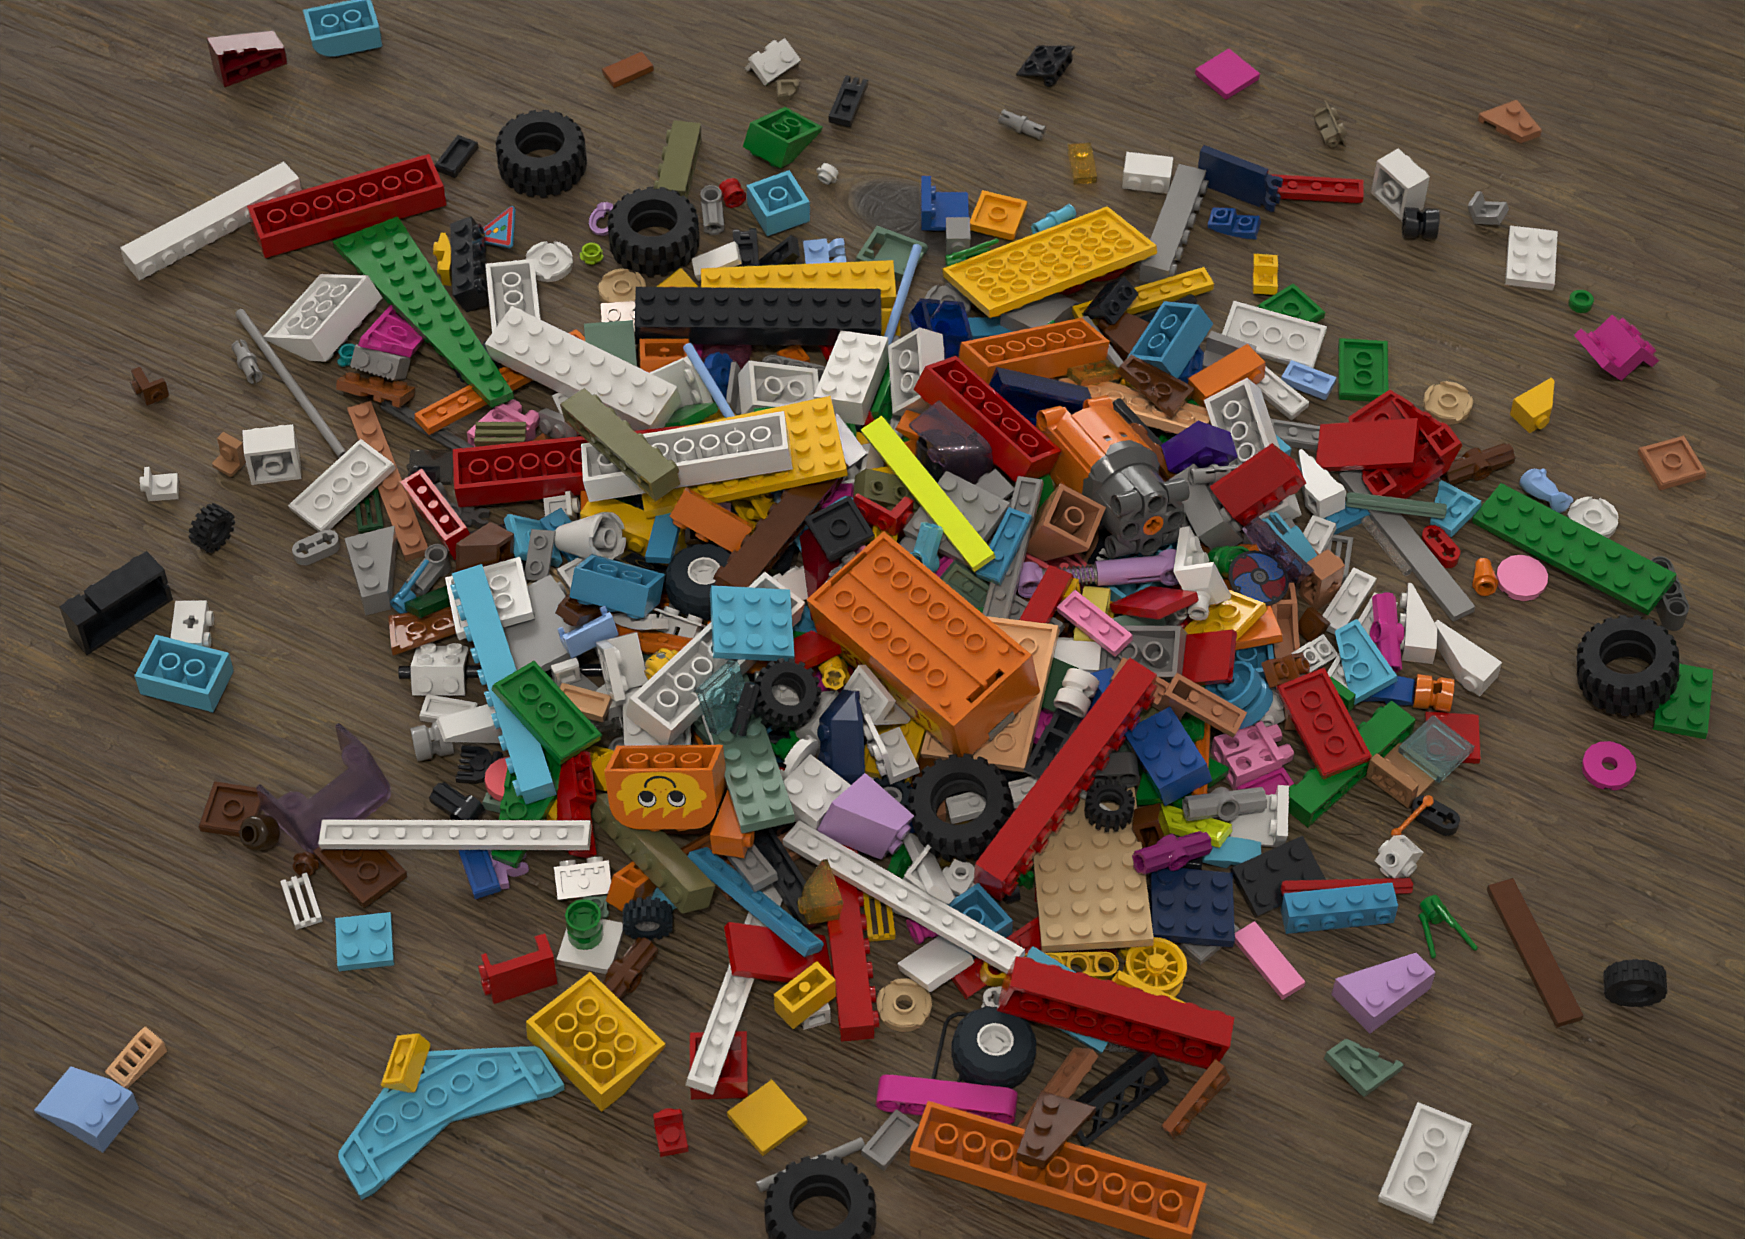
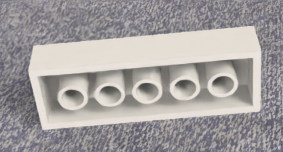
M1248 378L1204 400L1211 424L1231 432L1238 458L1230 462L1228 466L1243 464L1271 443L1280 449L1261 389ZM1295 494L1289 495L1279 502L1277 507L1266 511L1255 522L1244 527L1249 531L1263 527L1261 523L1263 518H1268L1274 523L1269 513H1274L1275 511L1283 520L1301 516Z

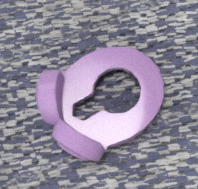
M599 203L589 218V226L595 235H608V226L600 229L596 223L605 216L606 212L613 209L612 203Z

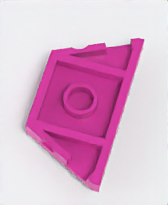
M390 305L362 335L358 346L411 357L425 340L404 319L395 314L396 311Z

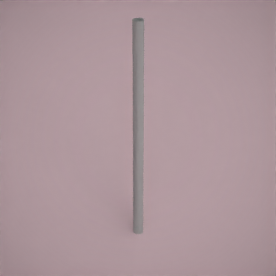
M243 309L237 310L235 315L338 458L346 453L344 447Z

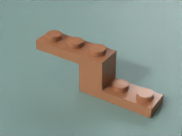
M1122 658L1109 681L1110 683L1128 659ZM1178 673L1175 674L1170 683L1158 676L1156 678L1155 685L1158 687L1153 695L1155 700L1152 707L1159 711L1171 707L1179 720L1187 711L1232 738L1236 735L1247 712Z

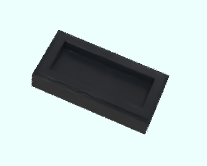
M457 135L434 165L437 172L456 178L479 148L478 142Z

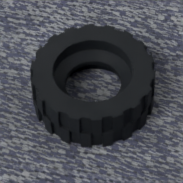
M1644 959L1622 960L1606 967V970L1603 972L1604 995L1611 1003L1619 1006L1643 1007L1659 1003L1662 999L1666 998V969L1654 961L1651 962Z

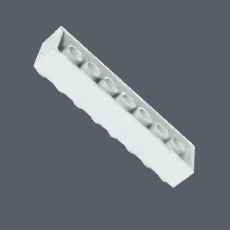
M511 306L485 342L492 360L569 398L585 388L592 395L596 394L607 408L611 407L622 421L626 420L634 430L664 428L665 423L668 422L681 403L677 386Z
M784 411L643 434L652 447H658L668 461L671 459L678 466L679 473L677 474L680 485L676 488L793 469L789 431ZM590 443L581 444L583 483L589 502L646 493Z
M766 572L749 586L750 588L787 589ZM790 591L792 627H794L801 619L805 602ZM710 622L629 698L625 716L662 745H670L758 660L713 658L712 627Z

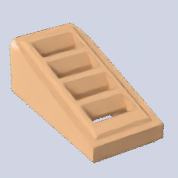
M147 1027L142 1028L105 1071L106 1075L117 1084L128 1089L167 1052L164 1042ZM149 1044L152 1047L148 1049L145 1045ZM139 1051L144 1055L142 1059L137 1055ZM130 1059L137 1064L134 1068L127 1063ZM120 1068H123L129 1074L127 1075V1077H125L118 1070Z

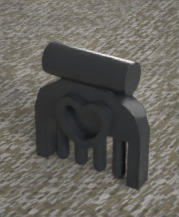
M461 745L460 756L472 759H460V763L469 765H459L458 768L470 770L471 772L458 771L456 782L471 784L484 782L485 772L492 763L503 758V753L494 751L491 756L486 748Z

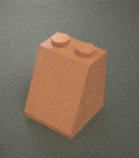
M1060 483L1038 509L1027 553L1047 561L1087 551L1106 507Z

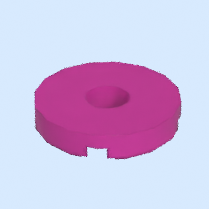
M1611 741L1598 742L1591 745L1585 751L1582 760L1584 776L1588 782L1600 789L1612 788L1611 790H1619L1627 787L1633 780L1637 767L1631 752L1621 744ZM1606 762L1611 763L1616 769L1608 770L1602 764Z

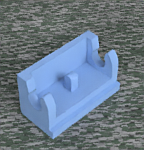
M605 606L600 608L602 616L566 634L563 627L557 629L560 641L571 659L596 647V642L619 635L613 616L610 612H607Z

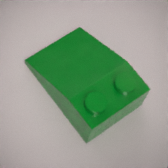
M783 107L750 122L743 148L749 150L752 155L769 161L770 165L782 168L792 163L817 137L823 127L789 108Z

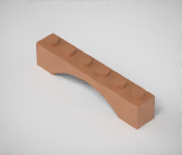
M1289 583L1285 596L1279 602L1271 605L1283 638V642L1272 644L1274 659L1290 655L1300 648L1298 605L1294 583ZM1284 707V730H1296Z

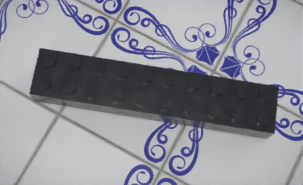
M636 287L635 344H639V339H689V343L709 345H835L840 331L881 336V289Z

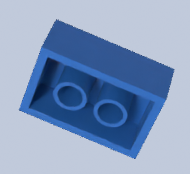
M1171 707L1141 721L1133 731L1128 729L1124 736L1130 751L1137 756L1138 764L1164 806L1212 781L1207 763Z

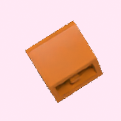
M639 339L638 368L650 373L686 357L687 354L683 347L689 343V339Z

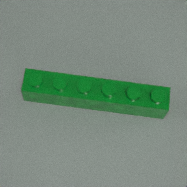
M1391 700L1385 707L1380 706L1377 708L1372 718L1367 723L1363 721L1357 729L1372 757L1377 753L1384 758L1398 743H1403L1412 735L1416 719ZM1370 761L1326 779H1322L1317 768L1309 769L1299 784H1293L1289 787L1288 813L1309 828L1367 775Z

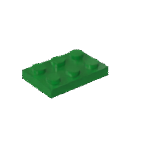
M1679 664V681L1677 682L1675 693L1670 695V699L1665 704L1659 703V708L1654 710L1652 730L1706 739L1709 725L1713 670Z

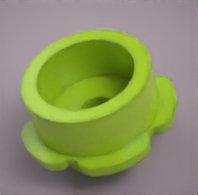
M587 243L582 247L580 258L586 264L594 265L603 259V251L598 244Z

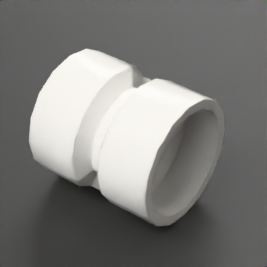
M1070 668L1067 670L1062 682L1064 688L1059 689L1053 703L1056 708H1061L1084 718L1091 705L1089 699L1095 696L1099 687V680L1086 671Z

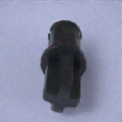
M746 682L744 684L739 703L735 704L736 713L730 728L731 733L736 735L739 724H741L738 736L747 735L751 716L756 713L754 707L760 690L758 684L754 682Z

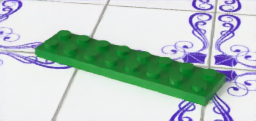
M1502 483L1472 517L1473 524L1646 615L1650 614L1676 580V573Z

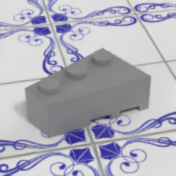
M395 526L345 538L349 561L365 615L390 610V600L392 599L394 585L393 577L396 567V550L398 549Z

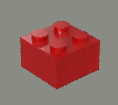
M735 1031L713 1095L690 1087L691 1100L748 1097L747 1031ZM704 1032L690 1033V1070Z

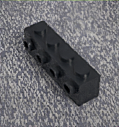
M470 216L450 224L452 295L466 312L488 305L485 232L482 225L477 224L473 217Z

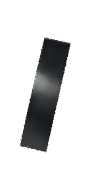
M1089 699V700L1091 701V705H1090V707H1089V709H1088V712H1089V710H1090V708H1091V706H1092V703H1093V700H1091V699ZM1057 707L1023 772L1040 778L1084 718Z

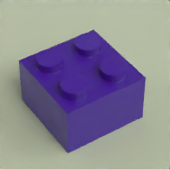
M1199 420L1161 445L1168 471L1176 474L1192 464L1199 468H1208L1213 464L1228 466L1230 462L1238 458L1231 432Z

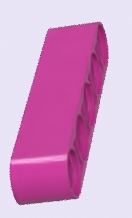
M883 1075L879 1078L876 1107L886 1112H894L897 1109L903 1114L922 1116L927 1101H931L1005 1124H1012L1015 1121L1018 1094L1015 1090L1006 1087L899 1075Z

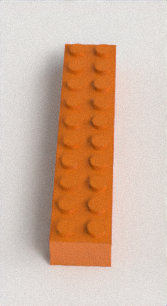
M927 1101L910 1149V1166L1147 1238L1192 1239L1203 1204L1207 1183L1069 1142H1065L1063 1149L1043 1169L1016 1160L1017 1151L1025 1129Z

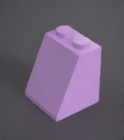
M864 773L831 803L817 831L838 843L882 860L889 852L893 855L902 846L903 842L901 840L910 832L911 827L909 824L914 815Z

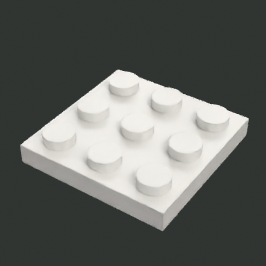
M517 557L483 567L502 627L535 619L521 558ZM449 576L445 580L458 639L461 640L467 638L463 627L468 626L467 620L461 621L457 606L462 604L460 598L454 599L450 585L455 583L453 576Z

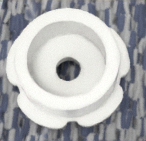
M823 163L821 168L818 167L816 170L819 174L818 179L824 184L835 183L836 177L839 174L835 167L827 163Z

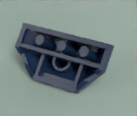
M842 690L819 718L817 735L820 740V753L818 760L852 785L865 773L863 716L859 702V691Z

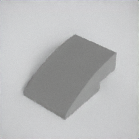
M1054 293L1044 297L1042 300L1033 301L1023 305L1021 308L1002 313L1000 326L1014 332L1043 326L1051 320H1054L1055 323L1067 321L1072 314V306L1078 305L1079 302L1060 293Z

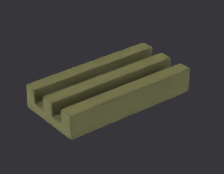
M476 422L475 447L526 441V422Z

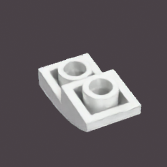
M624 612L611 614L614 622L623 627L637 630L669 629L668 618L657 619V614H647L644 618L640 619L628 617L627 613Z
M1324 634L1291 653L1304 654V657L1310 664V673L1326 665L1338 655Z

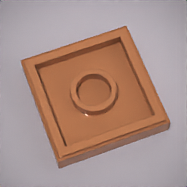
M1685 436L1644 446L1638 450L1639 457L1659 490L1700 480L1706 476L1707 472Z

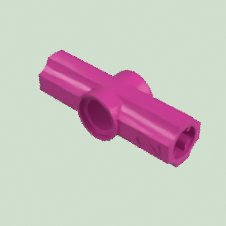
M1385 592L1372 597L1374 622L1370 628V638L1393 671L1398 673L1402 670L1400 644L1404 639V627L1401 623H1398L1396 596H1393V593Z

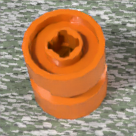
M1417 674L1412 708L1427 710L1430 706H1433L1435 711L1450 713L1454 693V679L1439 677L1437 680H1434L1430 675Z

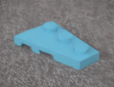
M1358 619L1334 631L1347 687L1356 694L1354 705L1398 681L1397 675Z

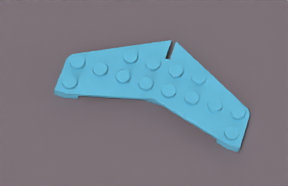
M535 1046L429 1051L416 1091L404 1092L384 1088L340 1149L338 1154L339 1162L358 1196L363 1200L382 1187L450 1122L552 1097L565 1090L564 1083L544 1052Z

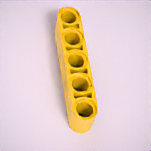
M1110 952L1045 953L1070 969L1071 964H1077L1082 968L1083 973L1100 980H1111L1119 967L1118 959ZM984 962L980 969V979L987 986H1002L1006 973L1000 970L999 975H993L988 970V967L992 965ZM1098 964L1107 965L1110 972L1101 971Z

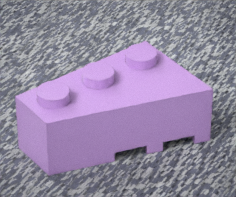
M1413 953L1336 978L1332 996L1370 1034L1431 989L1435 971L1417 953Z

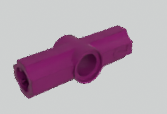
M1201 831L1178 838L1174 834H1169L1160 839L1156 845L1134 851L1132 855L1133 867L1137 873L1143 874L1166 867L1170 871L1178 870L1187 864L1189 860L1210 854L1212 850L1211 838L1207 832Z

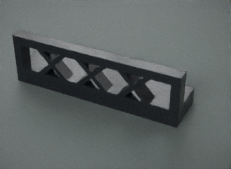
M1137 1052L1075 1100L1096 1107L1095 1116L1091 1118L1094 1119L1092 1131L1085 1136L1080 1128V1131L1075 1135L1081 1146L1086 1147L1170 1082L1154 1053ZM1153 1068L1158 1080L1150 1086L1144 1085L1146 1072ZM1130 1085L1136 1086L1134 1099L1130 1102L1123 1101L1125 1089ZM1109 1101L1115 1102L1113 1115L1108 1119L1102 1118L1104 1105Z

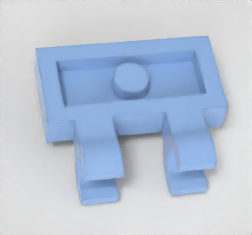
M827 238L803 241L805 264L846 262L843 238H836L829 244H827ZM829 257H836L829 262Z

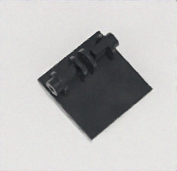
M1036 46L1016 75L1043 76L1046 86H1054L1073 61L1071 52L1075 46Z

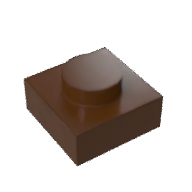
M1309 607L1298 621V632L1309 642H1312L1323 635L1331 623L1315 608Z

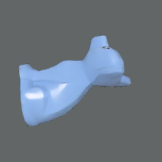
M1534 468L1525 472L1520 479L1519 485L1526 493L1548 501L1552 510L1562 513L1573 503L1571 496L1564 492H1559L1556 484L1546 477L1547 471L1544 468L1540 470Z

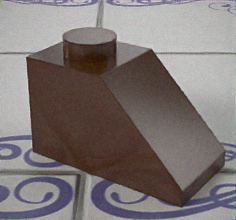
M1160 803L1134 809L1132 827L1137 841L1142 843V849L1156 845L1160 839L1170 834Z

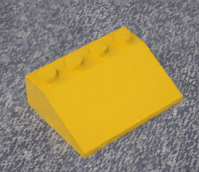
M591 972L526 1021L527 1039L535 1047L540 1048L546 1057L601 1111L620 1098L666 1047V1044Z

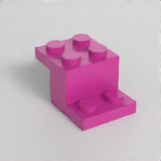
M1611 315L1594 332L1591 331L1588 334L1583 329H1580L1574 334L1597 363L1620 381L1642 361L1651 367L1660 361L1654 355L1656 349L1641 337L1642 333L1633 324L1630 325L1623 317L1619 320L1614 315Z

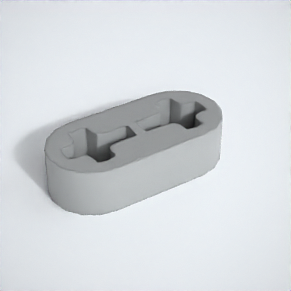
M323 530L297 541L292 548L294 560L300 565H309L335 554L340 549L338 534L333 530Z

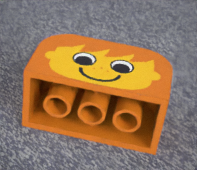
M723 745L616 746L604 771L609 807L612 815L626 827L648 829L650 831H660L662 829L686 831L708 825L713 820L726 790L724 776L726 765Z

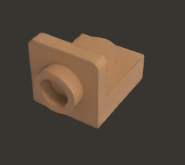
M223 432L217 438L220 455L213 461L212 465L213 468L232 477L246 463L243 442Z

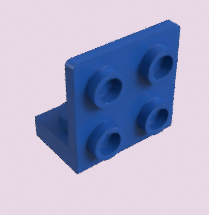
M921 176V230H946V217H969L967 192H936V186H931V176Z

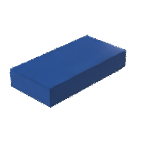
M458 850L475 899L501 891L488 850Z

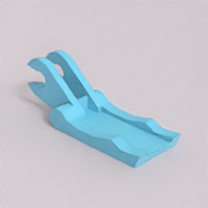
M1276 511L1274 513L1270 512L1271 520L1285 534L1282 535L1268 518L1261 519V523L1276 539V544L1286 554L1294 569L1302 578L1305 563L1316 557L1317 553L1298 526L1295 525L1290 529Z

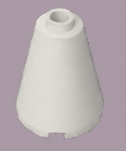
M601 512L557 527L554 543L558 550L583 558L593 554L613 560L624 552L626 538H622L621 529H625L620 517L615 513Z

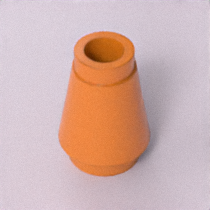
M1480 558L1475 562L1472 583L1473 589L1482 596L1493 594L1498 586V580L1491 562L1487 558Z

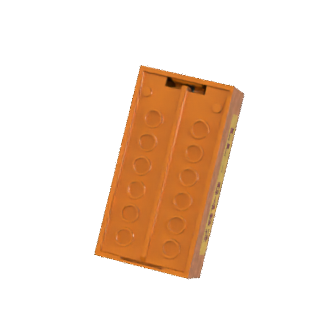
M884 531L806 599L817 633L839 644L842 653L839 655L855 669L858 665H867L896 700L895 703L953 754H957V757H963L964 753L973 754L987 740L991 741L1015 719V715L1040 693L1032 654Z

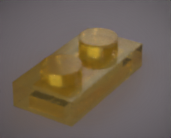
M1091 143L1068 144L1067 151L1073 184L1097 183V172Z

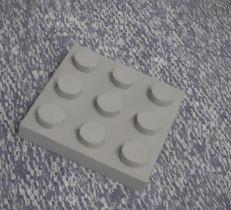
M948 471L945 472L937 483L985 542L988 541L1001 523L1008 507L1011 508L1010 502ZM921 506L903 529L905 535L914 540H917L921 522L935 524ZM942 534L938 552L969 567L945 535Z

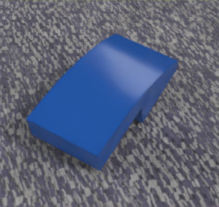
M1212 208L1207 225L1208 228L1229 236L1257 239L1261 220L1260 216L1237 215L1235 208Z
M1397 676V682L1361 702L1385 701L1387 705L1392 700L1397 705H1413L1415 680Z

